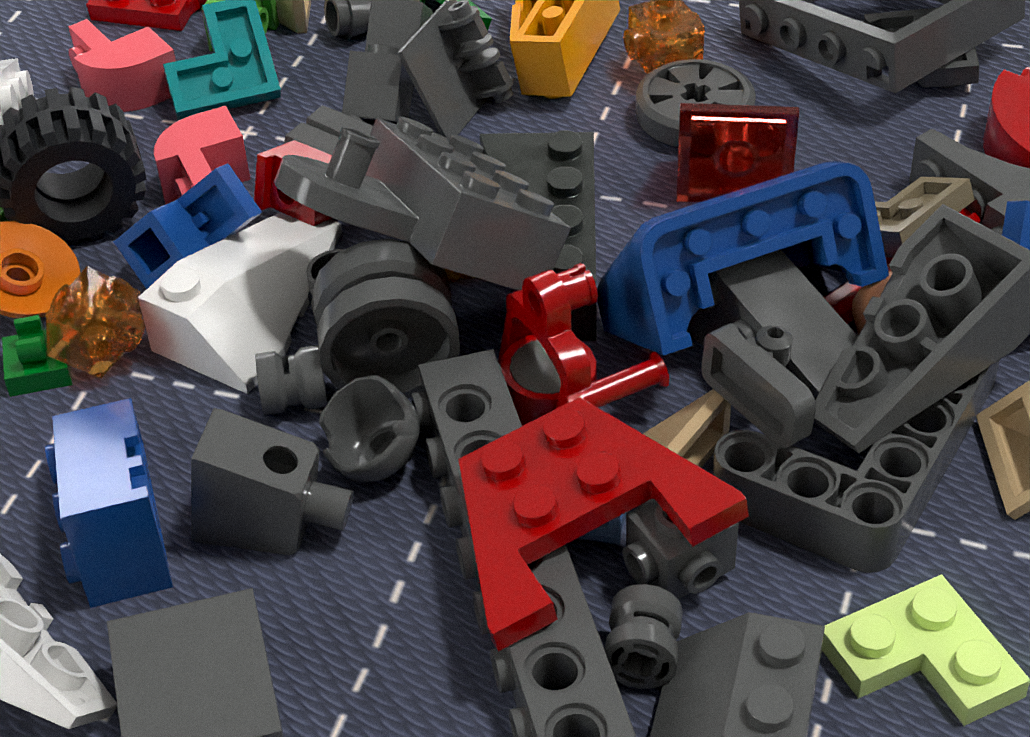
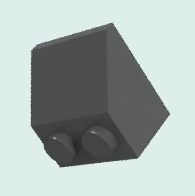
M748 612L676 641L679 648L676 673L667 684L662 686L650 737H807L825 626Z

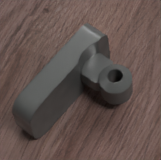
M729 323L707 334L704 342L701 371L703 378L709 386L781 448H788L811 434L816 412L815 399L809 388L785 368L790 361L793 336L790 331L781 326L768 325L758 330L756 338L744 339L738 331V327Z

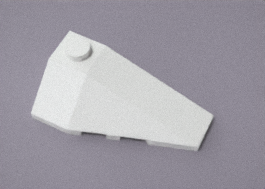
M280 212L177 261L138 297L151 351L248 394L258 384L255 354L275 351L281 356L286 355L292 342L290 332L297 317H303L309 305L308 293L310 290L306 274L308 264L315 256L325 251L334 250L342 233L341 223L329 219L316 226H312Z
M0 554V700L67 729L111 717L117 708V702L75 648L65 643L54 641L47 631L53 620L52 616L43 604L31 603L29 606L17 591L18 586L23 580L22 576Z

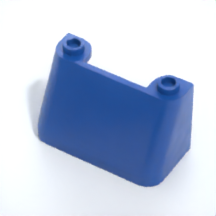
M838 161L824 162L653 217L644 222L600 279L597 288V303L604 331L663 356L693 346L690 333L687 332L691 318L699 308L704 309L715 305L708 273L780 249L797 268L812 264L844 272L849 284L864 287L884 280L889 276L873 190L867 174L860 167L850 163Z

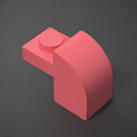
M88 19L68 26L73 43V48L69 49V57L78 74L80 86L84 91L85 97L89 98L96 92L106 97L108 106L116 103L123 112L144 109L171 98L163 64L176 61L174 49L151 28L145 27L111 42Z
M226 106L194 114L175 122L163 131L155 143L154 158L165 204L177 200L215 168L227 163L241 182L251 180L243 135Z

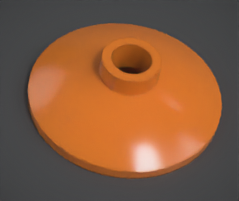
M17 221L0 222V315L12 318L39 315L41 318L63 309L74 298L80 283V266L72 249L59 236L43 227L34 224H23Z

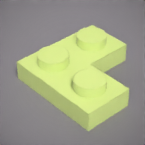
M942 574L825 625L822 651L858 699L921 671L965 726L1026 697L1030 684L1029 677Z

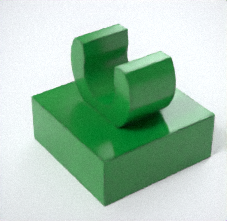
M39 315L14 319L17 335L2 337L4 381L9 396L71 386L70 350L64 326L44 330Z

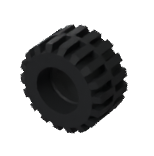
M70 87L68 94H59L58 89L53 88L44 90L45 97L36 99L31 94L21 99L22 108L17 110L10 107L2 115L4 125H0V207H3L6 219L8 221H17L23 224H34L43 227L59 236L62 240H65L68 246L78 245V240L89 238L90 242L103 239V232L110 230L115 233L122 228V218H133L139 210L136 201L144 200L146 192L144 181L147 180L130 120L125 119L123 110L116 103L108 106L107 99L103 95L95 92L88 98L85 97L83 89ZM64 162H89L85 167L71 173L54 174L46 172L50 168Z

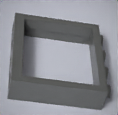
M739 0L741 34L893 93L901 91L1025 18V0H935L944 3V5L892 33L811 4L815 0ZM885 66L889 67V76L882 74V68Z

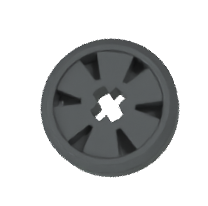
M702 59L675 61L652 70L640 81L636 90V118L641 128L648 135L665 144L686 149L718 147L738 139L751 127L755 114V89L750 80L741 72L722 63Z

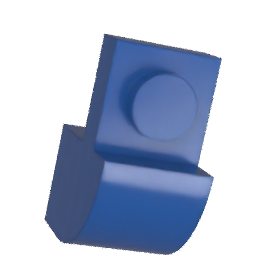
M227 163L215 168L177 200L150 211L113 242L142 284L148 289L177 261L235 234L261 214L262 211Z

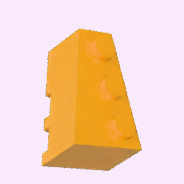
M515 0V5H512L510 45L521 94L544 96L550 99L571 97L620 12L619 0Z

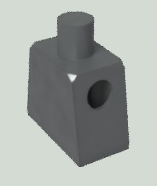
M213 408L191 458V541L292 555L299 551L309 523L344 531L350 515L354 491L317 482L320 449L313 442L228 411Z

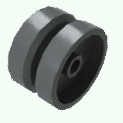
M389 238L360 242L337 253L319 271L312 290L322 371L335 387L341 389L356 378L378 375L395 385L407 398H410L411 393L421 391L418 365L459 356V331L455 311L452 308L447 272L442 267L430 264L410 242Z

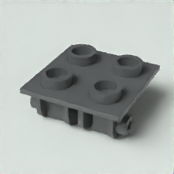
M445 0L397 52L438 132L446 137L448 141L451 134L458 135L489 97H492L495 103H501L513 95L511 86L514 81L511 75L508 74L503 61H497L500 57L498 48H489L494 40L491 34H488L477 6H470L468 0Z

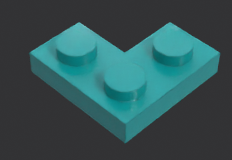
M224 0L202 5L203 17L213 53L163 64L177 121L222 106L231 109L281 98V88L255 0Z

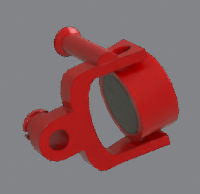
M582 263L576 264L572 268L557 274L553 270H546L527 277L523 280L522 289L506 296L507 313L498 362L501 365L504 379L522 426L578 397L600 408L657 384L663 387L669 386L670 381L667 367L661 356L655 351L650 353L647 361L597 380V361L591 348L578 339L571 330V311L586 305H593L598 299L595 280L589 270L586 271V266Z

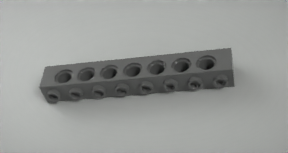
M494 349L418 365L421 391L411 393V403L419 418L420 431L429 430L432 437L425 439L426 455L432 477L444 476L447 486L440 488V497L447 526L449 528L460 526L463 535L461 538H456V549L462 575L465 580L476 578L480 591L472 593L477 623L482 635L489 634L490 632L487 625L458 459L522 427ZM565 544L528 564V567L552 600L558 620L499 652L496 648L490 649L491 664L500 693L512 691L517 708L509 709L513 737H636ZM549 688H564L562 690H548Z

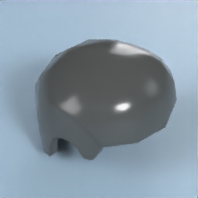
M378 375L356 378L339 389L323 409L319 419V425L324 430L329 443V449L323 450L324 456L337 472L358 484L386 480L412 459L420 434L419 418L412 403L395 385Z

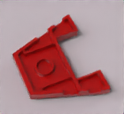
M581 397L458 459L487 625L493 644L498 652L558 620L552 600L528 567V564L650 499L657 501L692 547L749 517L747 499L741 491Z

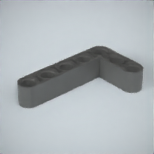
M1000 360L875 442L857 471L792 445L788 448H781L762 433L751 430H735L725 434L717 441L714 449L713 475L738 489L746 497L749 517L741 520V523L857 571L869 573L887 569L897 559L973 425L976 415L980 412L994 388Z

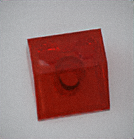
M680 103L676 202H703L793 173L799 107Z

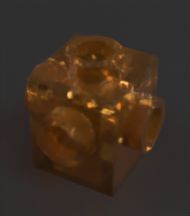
M650 0L629 6L628 29L624 31L623 35L624 46L630 59L636 60L648 74L652 70L671 62L688 59L703 60L705 26L695 11H691L682 0Z
M86 266L71 285L65 284L57 291L51 302L50 309L46 313L47 356L102 378L125 352L133 351L142 339L145 323L142 319L138 300L140 291L119 277H109Z

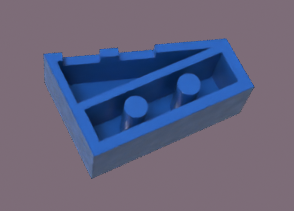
M124 399L52 416L54 444L45 445V452L52 481L54 484H58V492L52 493L60 531L61 533L65 532L68 540L67 542L60 543V551L69 584L82 582L90 608L172 588L173 583L144 443L132 399Z

